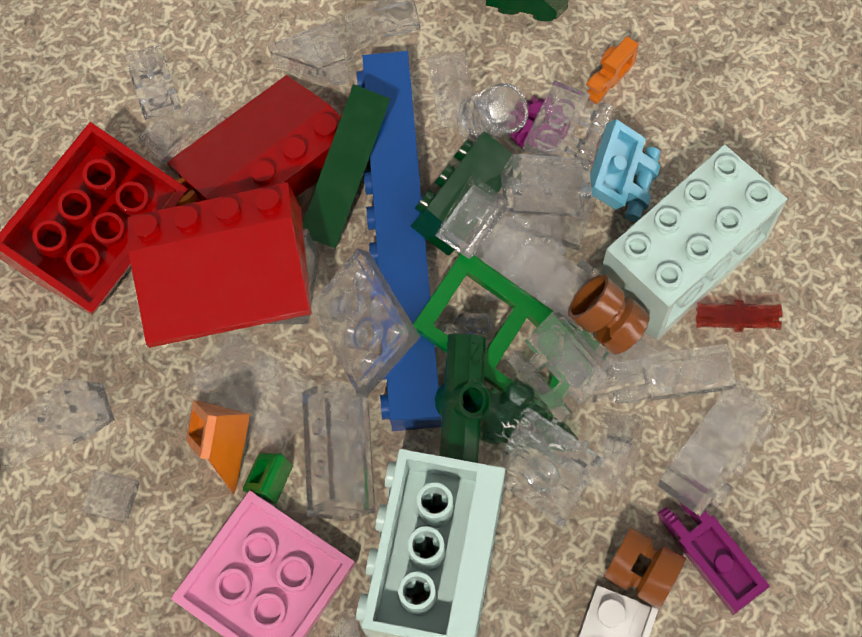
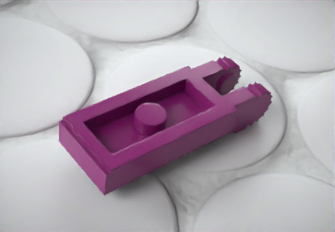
M685 492L678 497V500L683 510L698 524L696 528L688 532L677 516L667 507L660 510L657 515L670 534L678 541L676 543L730 613L734 615L770 586L713 515L709 516L693 495Z

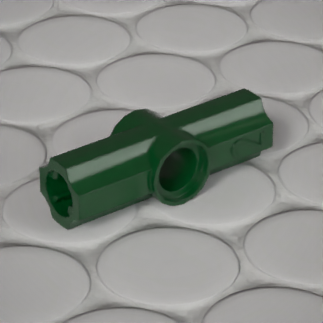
M448 334L445 383L439 387L435 396V407L442 416L439 456L478 463L481 418L487 414L491 405L490 392L483 384L486 338L484 336Z

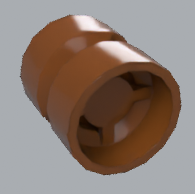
M604 274L597 275L584 284L575 294L568 308V316L586 332H593V338L612 354L625 352L636 344L644 334L650 320L649 313L631 297L625 298L624 291Z
M630 527L603 578L624 590L630 587L636 588L638 598L660 609L680 574L686 557L666 546L659 549L654 548L650 537ZM639 555L651 560L642 577L631 571Z

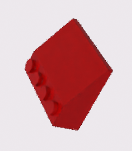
M285 75L167 161V164L179 178H184L190 190L193 189L201 201L286 182L289 183L296 198L317 182L341 116L327 102L288 75Z
M89 122L0 231V260L33 282L93 315L131 266L128 253V217L162 210V208L176 207L181 198L187 194L188 188L101 128Z
M288 182L128 217V253L145 342L149 348L312 314L302 212Z

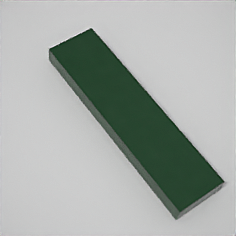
M355 84L352 85L302 221L305 238L336 249L390 103V98Z

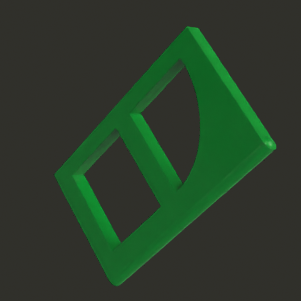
M464 247V249L459 251L458 257L410 328L447 353L448 335L435 327L434 323L465 276L471 278L512 307L485 350L484 380L545 422H550L590 355L596 349L598 341ZM526 319L530 320L541 333L549 355V377L541 400L495 369Z

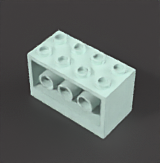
M724 144L606 249L601 275L604 274L624 291L625 298L631 297L649 313L650 320L645 333L657 342L767 241L787 198Z
M399 449L397 462H389L385 477V487L388 488L389 497L388 505L380 504L375 530L379 531L378 549H370L367 560L366 575H370L369 581L371 583L369 594L361 593L357 607L356 620L360 621V626L367 637H477L504 491L505 468ZM433 507H443L442 512L437 514L429 513V509H433ZM426 548H432L436 555L424 559L421 558L419 552L424 551ZM417 591H425L428 599L422 601L421 604H413L409 597L415 595Z

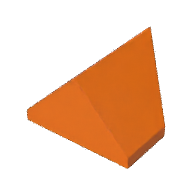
M193 400L186 442L200 458L207 459L232 493L235 494L250 414Z

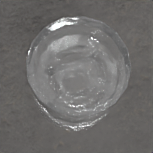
M499 83L483 90L481 93L466 98L460 103L456 121L463 137L470 139L473 143L483 131L487 132L495 140H498L501 137L518 132L525 125L528 118V106L525 97L518 88L512 84Z

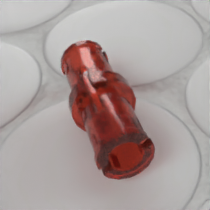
M734 300L733 304L696 303V328H733L734 332H743L744 328L781 330L782 321H779V318L783 316L781 304H744L743 300Z

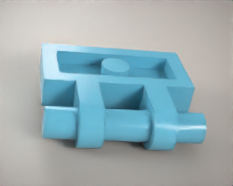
M615 119L606 124L585 191L613 209L621 208L626 204L628 207L625 218L629 221L637 222L640 220L643 210L648 209L651 199L649 189L652 180L657 179L661 166L658 161L661 152L657 148L647 147L645 153H643L642 150L646 138ZM636 174L637 179L636 182L633 183L634 175Z

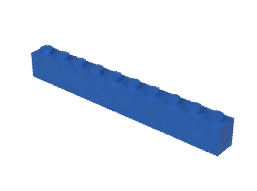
M408 51L362 55L363 70L356 71L357 86L391 99L369 157L371 171L364 172L366 195H373L374 206L366 207L368 230H376V242L369 243L371 267L378 266L379 279H372L374 303H381L382 316L374 318L376 340L384 341L385 355H377L379 380L387 379L388 394L380 395L382 420L390 419L392 432L437 428L442 426V419L435 407V396L439 389L435 345L410 328L430 299L425 237L411 227L420 214L414 208L421 200Z

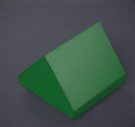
M259 453L243 486V492L248 493L250 490L260 498L277 504L293 465L281 454Z

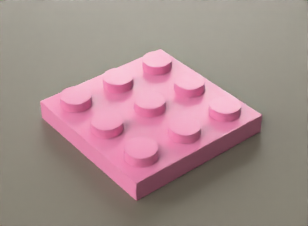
M249 490L171 597V600L223 637H307L356 566V563Z

